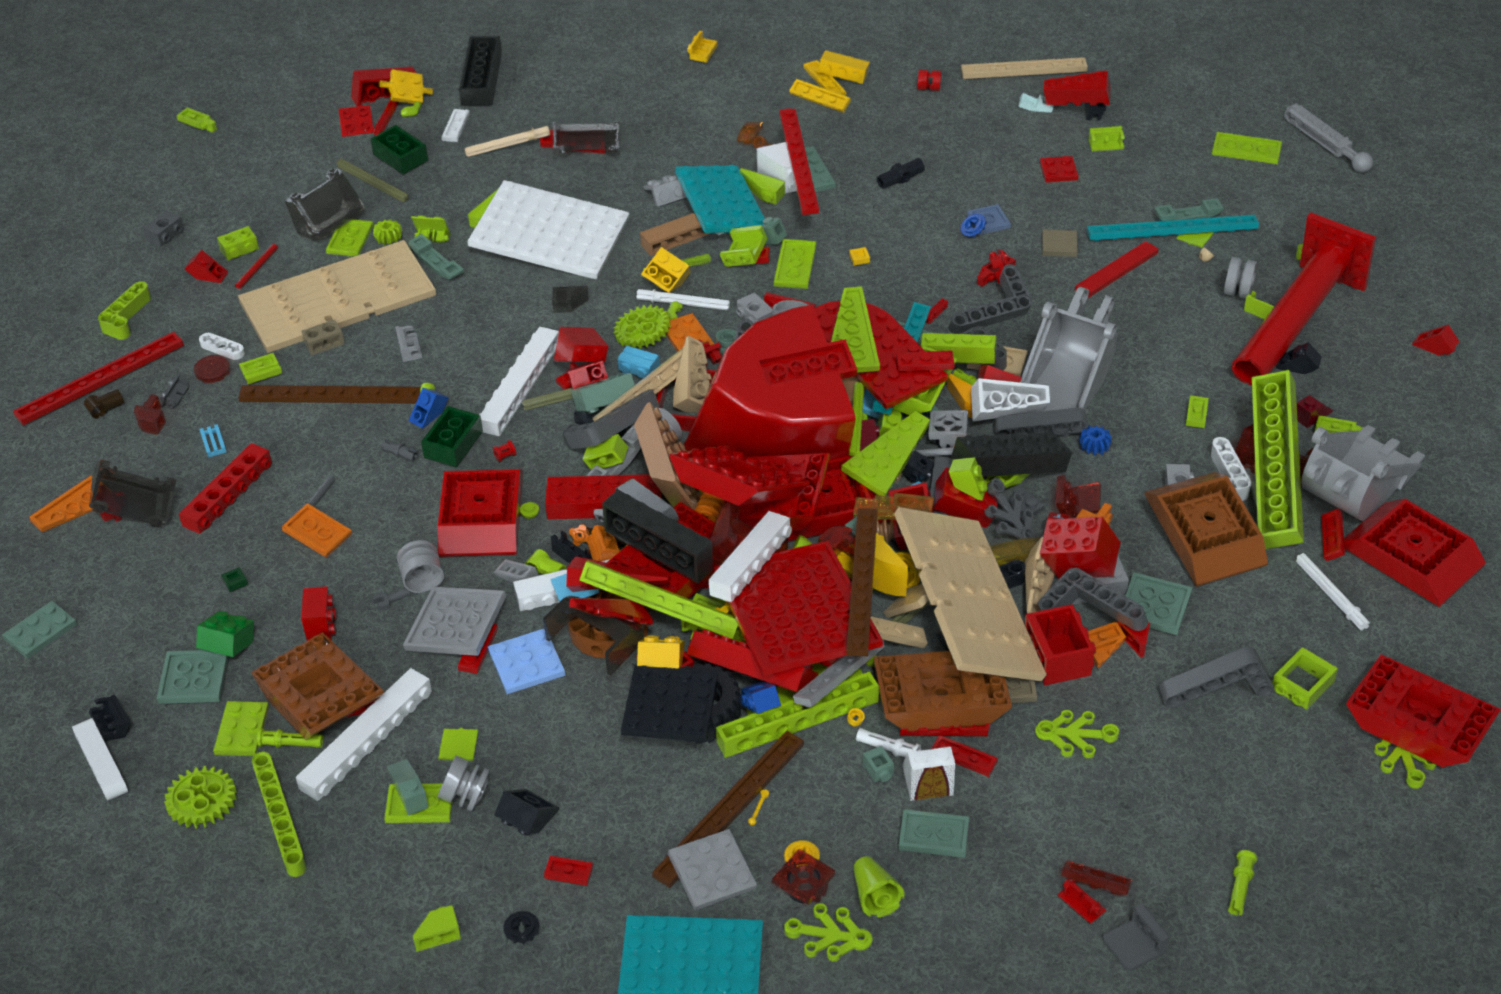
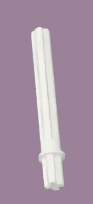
M653 289V291L637 290L638 300L651 301L652 303L662 302L671 304L673 301H678L686 306L726 311L730 307V301L658 292L656 289Z
M1306 554L1298 555L1296 562L1346 614V618L1351 620L1361 631L1364 628L1367 629L1370 622L1361 613V609L1355 607Z

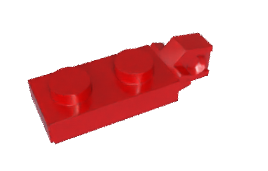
M1008 256L1007 264L1015 266L1016 259ZM990 262L983 266L977 276V285L983 287L989 281L993 282L996 280L994 272L1000 270L999 267L993 269Z

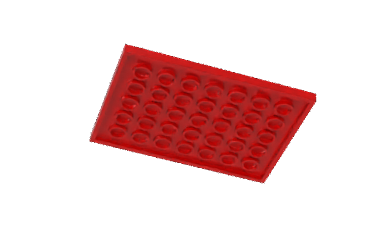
M829 541L773 553L770 560L765 562L761 570L753 576L751 582L742 589L740 595L736 596L732 602H728L762 676L847 656L852 583ZM721 565L713 567L714 573ZM872 619L870 622L869 650L883 647V639Z

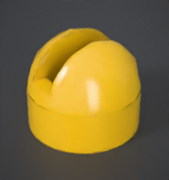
M858 708L851 709L847 715V721L853 727L860 726L865 718L864 712Z

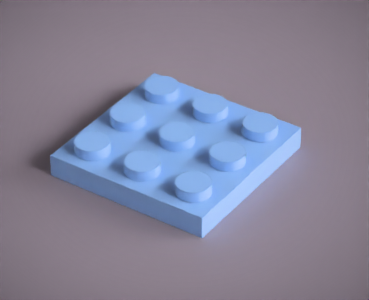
M546 628L487 646L506 694L565 676V670Z

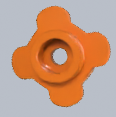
M581 524L579 527L569 530V534L573 538V544L579 546L583 542L587 543L590 535L586 525Z

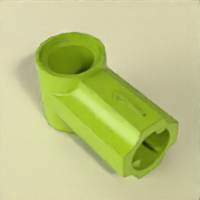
M537 549L525 562L526 565L534 566L538 574L545 575L567 569L566 565L551 559L541 549Z

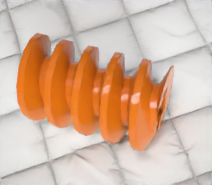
M703 491L695 511L716 523V518H718L725 500Z

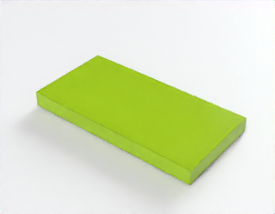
M1217 132L1212 155L1278 164L1282 141Z
M783 239L774 278V286L808 289L817 241Z

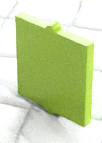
M1214 232L1187 233L1178 235L1176 239L1187 242L1189 245L1192 244L1203 248Z
M463 728L444 729L438 759L454 760L457 755L466 760L473 761L479 731Z

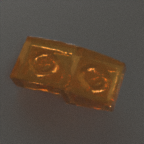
M747 122L741 128L737 141H743V144L753 143L754 139L758 136V131L763 129V122Z

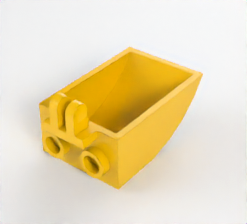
M876 533L873 588L886 594L906 597L908 566L884 541V536Z

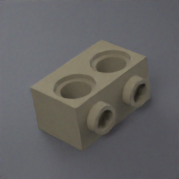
M335 319L301 331L304 344L311 355L345 344L342 331Z

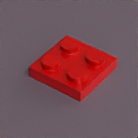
M1073 156L1040 158V166L1045 183L1078 180Z

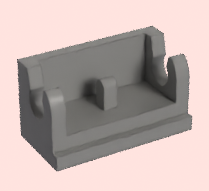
M413 326L395 327L403 362L422 358L417 334L406 333L407 331L414 330Z

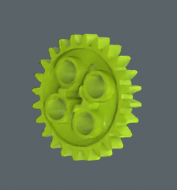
M643 305L641 309L637 306L634 311L629 309V314L623 313L625 317H619V321L615 322L614 335L617 342L621 346L625 345V347L631 346L633 348L638 346L639 349L644 345L648 348L650 343L655 345L654 341L656 340L661 341L660 337H666L665 332H669L668 328L671 327L667 311H664L663 308L659 309L658 306L653 308L652 305H649L648 308Z
M206 766L203 767L202 771L195 767L193 773L186 770V776L179 774V781L172 780L174 787H167L169 793L165 794L166 801L164 803L168 815H171L173 821L177 820L179 825L185 822L186 828H189L191 824L198 828L200 823L207 827V822L209 821L215 824V818L222 820V813H230L228 807H234L233 800L237 799L235 795L237 791L233 779L229 777L228 773L224 774L222 769L216 772L214 766L209 771H207Z

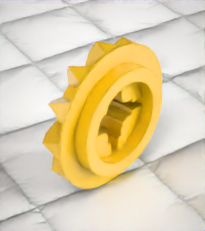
M795 841L785 850L784 860L788 868L800 865H808L814 868L819 863V850L809 841ZM805 851L806 858L799 861L798 856H801Z

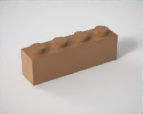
M695 213L640 232L641 246L652 256L661 247L668 250L710 233H704Z

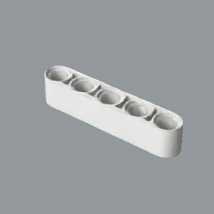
M90 718L72 726L73 732L107 801L127 793L126 784L93 719Z

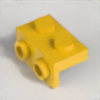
M699 31L694 36L692 43L688 45L690 60L707 63L718 46L717 41L704 39L703 31Z

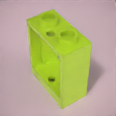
M1302 647L1274 675L1272 683L1276 693L1287 697L1295 705L1307 710L1333 684L1338 668ZM1297 666L1320 679L1309 691L1286 678Z

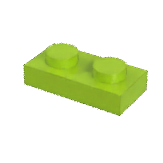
M1190 395L1186 426L1205 428L1209 398Z

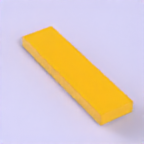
M818 60L804 64V69L821 88L846 96V91L832 76L818 72L820 65Z
M799 79L795 80L789 90V93L842 113L845 112L851 102L849 97Z

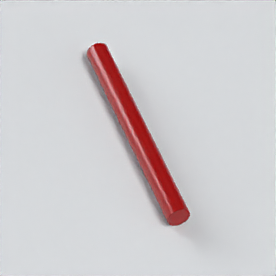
M272 244L235 284V287L241 289L278 249V246Z

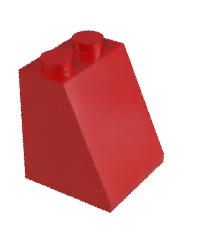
M560 327L554 361L597 362L603 360L605 362L609 345L594 328Z

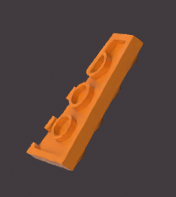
M90 475L29 516L30 522L41 532H44L96 510L91 503V497L98 494V487L103 485Z

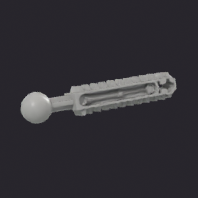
M1297 103L1287 107L1285 112L1286 120L1333 153L1335 157L1345 155L1352 160L1354 170L1360 173L1367 172L1372 168L1373 158L1366 152L1357 153L1351 149L1352 142L1348 140V137H1344Z

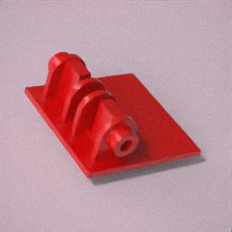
M370 105L338 109L342 137L374 133Z

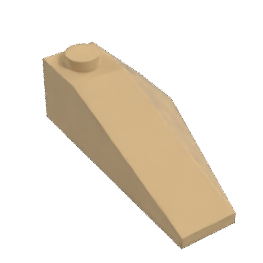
M690 336L686 337L673 391V407L684 412H698L710 386L711 375L707 374L705 366L707 359L703 343Z
M1043 537L1033 546L1028 558L1025 560L1027 614L1040 611L1038 602L1050 589L1055 575L1040 555Z

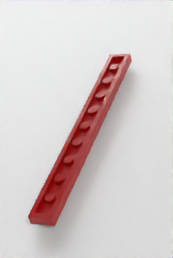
M796 109L779 110L802 215L819 214L818 201Z
M172 332L14 410V416L22 425H25L184 346L183 341L175 332Z

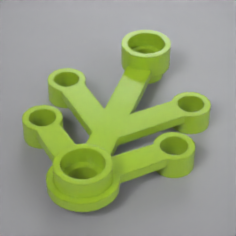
M1070 710L1062 711L1061 715L1053 721L1043 720L1039 722L1035 728L1036 736L1042 740L1053 742L1061 749V754L1064 757L1072 756L1074 747L1072 744L1064 742L1059 736L1067 737L1079 747L1085 758H1093L1095 756V747L1086 743L1082 738H1099L1112 743L1117 741L1119 737V728L1114 724H1106L1102 730L1080 729L1084 725L1094 723L1095 715L1091 711H1085L1079 719L1066 728L1059 727L1063 723L1069 724L1073 721L1074 714Z
M1383 739L1375 745L1374 752L1379 756H1385L1391 743ZM1398 746L1387 759L1382 760L1380 769L1384 773H1391L1394 769V764L1402 757L1407 771L1406 782L1413 789L1423 786L1425 774L1415 768L1412 757L1423 762L1424 768L1428 770L1436 768L1434 763L1429 764L1427 763L1428 760Z
M822 903L814 906V916L820 919L826 928L805 925L796 918L789 919L784 925L785 935L789 938L795 939L802 934L823 938L817 942L809 941L804 945V953L807 957H815L818 952L828 947L827 958L835 962L842 955L853 949L863 951L872 944L871 933L865 929H858L849 917V910L845 907H840L836 910V920L843 923L849 932L841 931L827 914V906ZM837 941H845V942H846V943L842 944V945L839 946V947L836 946V945H832V944L836 943ZM808 948H814L815 950L809 951ZM831 952H837L838 954H836V955H831L830 953H831Z

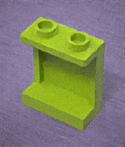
M762 225L731 229L730 235L733 242L728 251H721L719 254L724 266L756 264L768 239Z

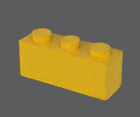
M825 50L820 59L818 72L863 84L868 75L870 62Z

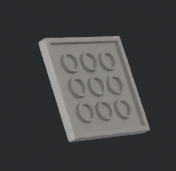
M432 587L403 644L405 651L478 656L506 598L505 592L502 590Z

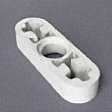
M205 333L199 337L201 347L208 351L233 360L241 359L245 355L243 345L212 333Z

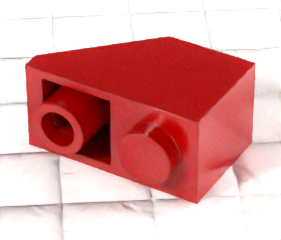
M202 249L191 258L184 268L197 280L221 283L228 273L225 268Z
M603 360L567 369L573 389L608 378Z

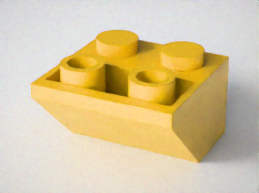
M661 247L641 275L667 293H671L683 284L691 270L688 264Z
M647 635V637L638 642L637 666L681 668L685 640H680L678 636H667L664 640H660L659 636Z

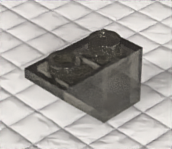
M588 286L553 287V313H571L589 301Z

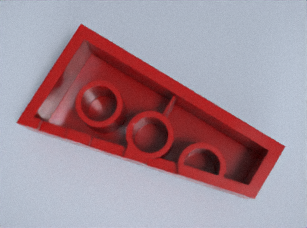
M413 67L353 71L351 98L356 106H362V103L375 102L376 99L382 97L384 99L391 96L389 88L380 87V81L389 82L391 70L417 72Z
M1108 70L1044 80L1043 91L1047 105H1067L1068 103L1081 105L1082 103H1090V105L1104 103V105H1110L1111 84Z

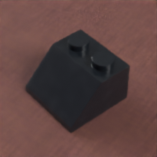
M527 789L509 790L503 792L494 815L501 818L502 823L518 828V832L530 836V834L539 833L560 808Z

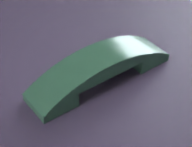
M1218 198L1202 200L1201 206L1173 209L1171 205L1155 206L1154 210L1160 220L1168 221L1211 218L1221 213L1224 207Z
M420 234L408 241L409 246L418 258L441 277L451 280L464 272V269L454 260L449 262L432 247V242L424 235Z

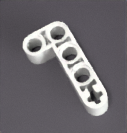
M1217 437L1212 443L1211 458L1219 473L1228 476L1241 500H1247L1250 493L1251 480L1229 440Z

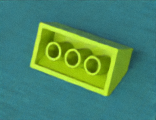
M923 333L921 347L924 345L937 351H952L953 357L957 358L956 363L995 364L997 336Z
M924 345L922 346L926 352L937 351ZM953 357V358H954V365H955V363H956V361H957V358ZM952 369L944 370L948 377ZM946 381L895 405L894 409L908 415L914 411L919 413L931 411Z

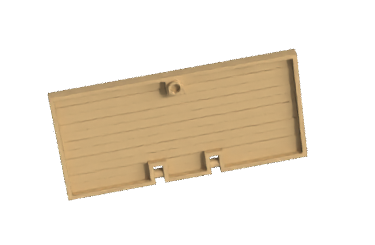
M402 240L238 295V298L267 353L304 341L302 330L334 319L338 326L342 328L368 319L369 314L375 313L377 316L435 296L436 289L406 242Z
M898 507L894 515L915 567L922 569L919 573L920 579L931 605L937 606L934 613L957 670L1042 681L1047 674L979 521Z

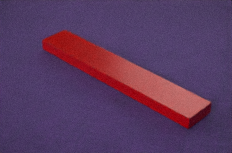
M1145 241L1075 285V291L1078 287L1089 289V298L1158 254L1159 249Z

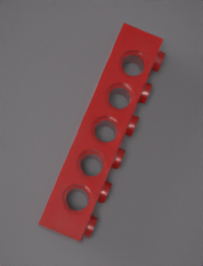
M250 443L179 513L182 526L199 534L209 528L211 523L221 516L223 511L233 504L235 499L245 492L247 487L253 481H256L265 469L270 467L272 461L269 450Z

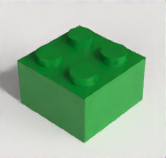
M225 611L216 612L197 625L196 648L234 657L253 643L254 620L246 619L245 616L230 615Z

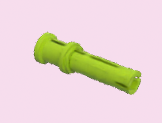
M260 728L257 735L258 747L269 745L280 748L283 745L322 748L324 742L323 734L315 735L305 740L299 733H284L282 729L267 731L264 728Z
M1241 850L1237 853L1238 864L1233 872L1235 883L1228 911L1230 914L1237 916L1238 911L1240 916L1243 914L1248 884L1254 876L1253 865L1257 862V855L1248 850Z

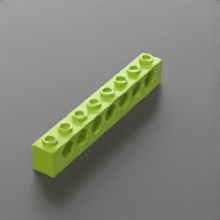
M869 671L844 680L812 707L796 704L794 699L781 703L779 707L758 714L753 713L717 726V744L725 758L779 739L786 731L793 734L845 715L853 708L861 709L879 702V685Z

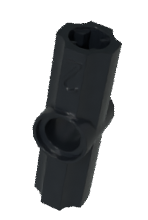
M920 158L903 165L896 163L891 167L890 171L877 176L876 181L882 189L897 182L904 184L910 180L911 176L924 171L925 166Z

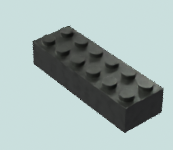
M500 36L469 37L459 86L461 105H492L502 55Z
M1031 432L1030 434L1015 433L1009 435H967L965 437H957L951 457L954 460L975 457L977 464L981 466L982 476L1066 472L1072 452L1053 432Z
M620 490L615 491L602 503L605 532L696 583H699L713 570L712 541L709 538L696 533L691 528L685 527L676 520L665 516L660 511L654 510Z

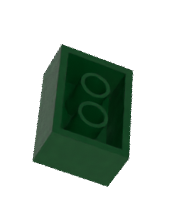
M397 125L370 138L373 155L401 174H405L428 161L426 144Z
M447 406L421 441L424 458L457 467L483 432L481 415Z

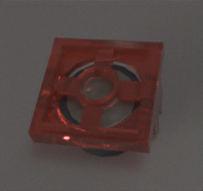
M798 849L774 875L772 883L788 892L789 897L795 902L807 905L813 901L819 903L821 895L823 897L826 895L828 883L835 876V870L803 850Z

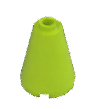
M869 856L859 858L855 862L853 869L861 908L870 917L871 915L883 917L893 913L899 908L901 898L904 899L905 896L901 884L873 858Z

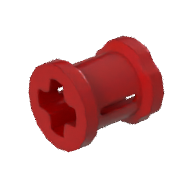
M508 440L506 444L492 447L498 462H501L502 459L508 456L517 455L511 440Z

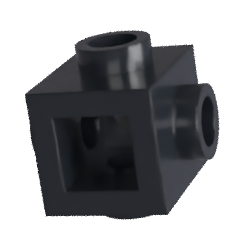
M915 450L901 473L911 481L922 482L923 479L928 480L933 473L931 467L934 462Z

